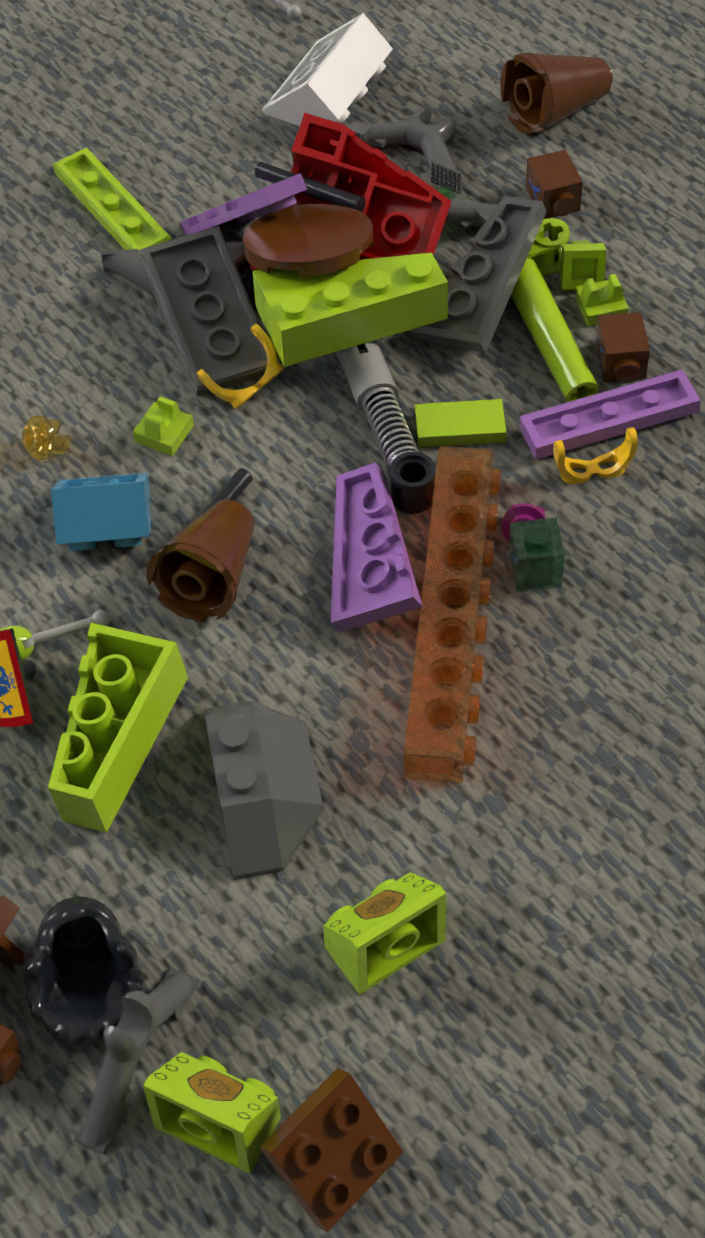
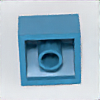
M149 473L59 480L51 489L56 544H68L70 551L96 548V541L114 540L115 547L136 546L142 544L141 537H149L151 533Z

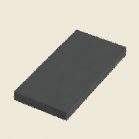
M219 226L140 249V261L196 396L211 392L196 375L200 369L209 374L210 378L222 388L263 376L267 365V353L264 346L250 329L254 324H258L261 328L262 326Z

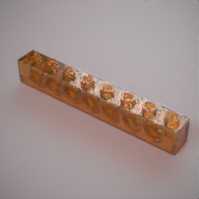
M439 446L421 599L423 607L420 608L404 747V778L463 783L465 765L474 766L476 736H468V725L478 724L480 695L471 694L472 684H482L484 655H477L475 652L476 644H486L488 616L479 615L480 605L489 606L491 578L483 577V569L493 568L495 540H486L487 531L496 532L498 504H490V496H499L501 469L493 468L492 449ZM447 646H455L456 648H447ZM449 685L453 686V688H442L441 686ZM438 726H448V727H450V728H449V729H445V730H441V729H437V728H435V727H438Z

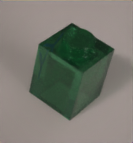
M557 517L510 523L509 560L516 592L562 587L565 552Z

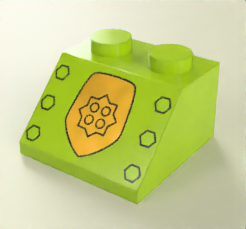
M409 872L396 881L394 879L384 881L373 890L370 897L353 907L347 905L338 909L330 916L327 923L323 925L325 949L359 995L446 941V892L440 885Z
M180 1052L149 1075L143 1085L155 1129L248 1174H251L262 1153L260 1146L270 1137L281 1119L278 1097L275 1096V1092L268 1085L254 1078H247L246 1081L228 1074L222 1064L203 1055L196 1059Z

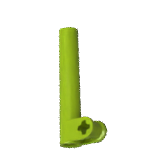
M548 218L543 219L511 293V298L566 402H571L598 394L599 388L543 278L554 273H560L562 244H566L570 238L569 226L564 221ZM546 231H548V237H545ZM555 255H558L557 262H555Z

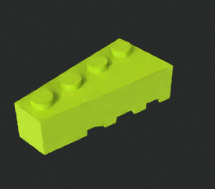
M432 253L364 259L343 270L312 277H299L298 270L274 268L271 273L261 270L253 271L256 308L284 367L448 319V281Z
M90 623L87 634L89 640L87 653L81 657L78 669L80 680L76 696H71L68 707L70 718L66 733L61 735L48 790L64 822L107 833L184 687L188 675L176 642Z

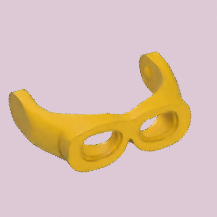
M254 324L250 329L265 348L267 365L263 377L255 385L239 390L224 389L217 385L203 369L196 373L209 391L218 398L230 403L235 410L284 370L283 365L279 362L272 340L258 324Z
M634 427L627 428L622 445L590 461L565 457L563 441H554V459L561 479L568 484H580L588 481L593 474L602 478L621 476L637 452V432ZM604 463H615L614 466L607 469L599 467V465ZM585 468L586 472L577 473L572 469Z

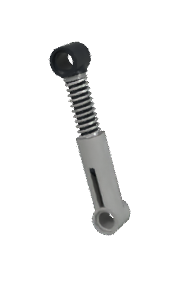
M377 340L337 351L336 355L358 409L366 414L387 465V474L390 479L391 497L394 506L400 511L410 514L428 510L435 500V463L424 453H419L416 448V443L397 402L399 394Z

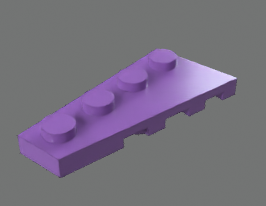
M301 173L185 219L181 221V225L186 235L206 230L234 218L239 225L296 204L294 195L307 190Z
M376 462L336 477L331 624L341 633L423 607L385 472Z

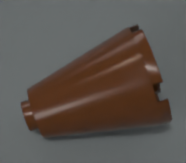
M520 53L514 55L513 60H508L504 64L500 78L502 102L509 101L512 113L507 114V116L518 131L527 135L541 132L606 96L610 91L613 81L610 67L599 57Z
M221 500L155 551L147 564L146 578L149 586L154 582L160 594L157 599L164 607L180 617L196 622H204L207 616H218L216 619L218 620L226 615L236 599L255 526L251 512L239 502Z

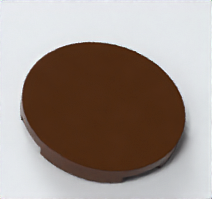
M336 204L291 206L268 213L250 224L243 235L244 252L246 259L251 265L266 273H271L273 268L298 270L299 277L330 274L348 268L360 261L359 254L374 244L373 226L371 220L364 213L347 206Z

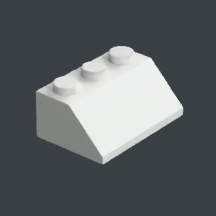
M362 13L316 41L262 111L268 116L298 126L301 124L304 113L342 123L350 114L347 110L350 104L357 102L368 91V88L365 86L366 83L373 80L385 69L386 65L383 61L393 48L365 14Z

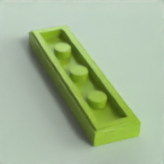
M84 148L53 164L54 173L124 250H140L172 240L170 235L88 148Z

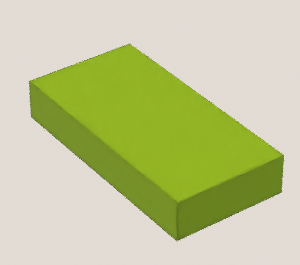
M502 399L415 404L418 448L506 442V425Z

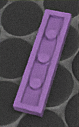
M682 369L522 415L519 418V429L536 460L554 455V441L562 440L565 451L625 434L627 428L634 427L635 430L697 413L700 409L701 400Z

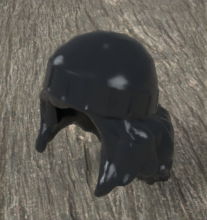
M71 897L55 904L43 917L39 926L38 937L29 945L23 956V964L25 965L23 981L26 985V1000L28 1007L31 1009V1016L39 1019L47 1031L54 1033L57 1039L66 1041L70 1045H78L85 1039L94 1043L100 1041L102 1036H104L106 1026L116 1027L123 1011L121 1000L124 995L134 990L142 991L141 985L144 981L141 977L135 948L122 934L120 924L113 912L105 904L93 898Z

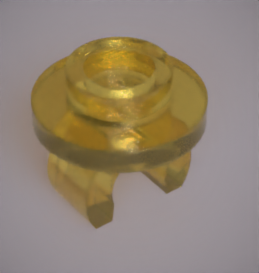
M42 415L32 416L28 420L22 432V442L25 449L34 459L45 460L52 453L64 454L68 450L72 438L70 435H57L61 426L59 420L47 419Z

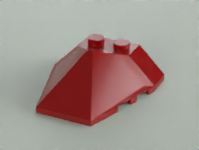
M304 113L291 149L293 165L290 172L295 174L301 173L304 177L365 198L366 205L362 213L372 222L374 244L359 254L360 260L432 253L434 256L452 201L409 170L406 172L389 160L387 155L378 148H372L358 138L355 132L344 124ZM297 193L294 195L297 203L291 206L329 203ZM250 265L251 271L259 270L253 265Z

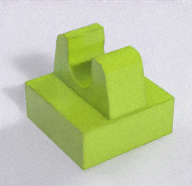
M588 240L571 241V244H562L559 281L562 290H575L576 286L584 285L585 281L591 278L594 279L595 283L604 281L607 252L604 243H590Z
M616 274L609 275L606 281L596 283L593 278L587 279L584 285L576 286L575 299L587 327L597 325L599 315L629 312V307L623 296L622 287Z
M160 396L134 429V442L173 456L193 428V416L181 412L177 402Z

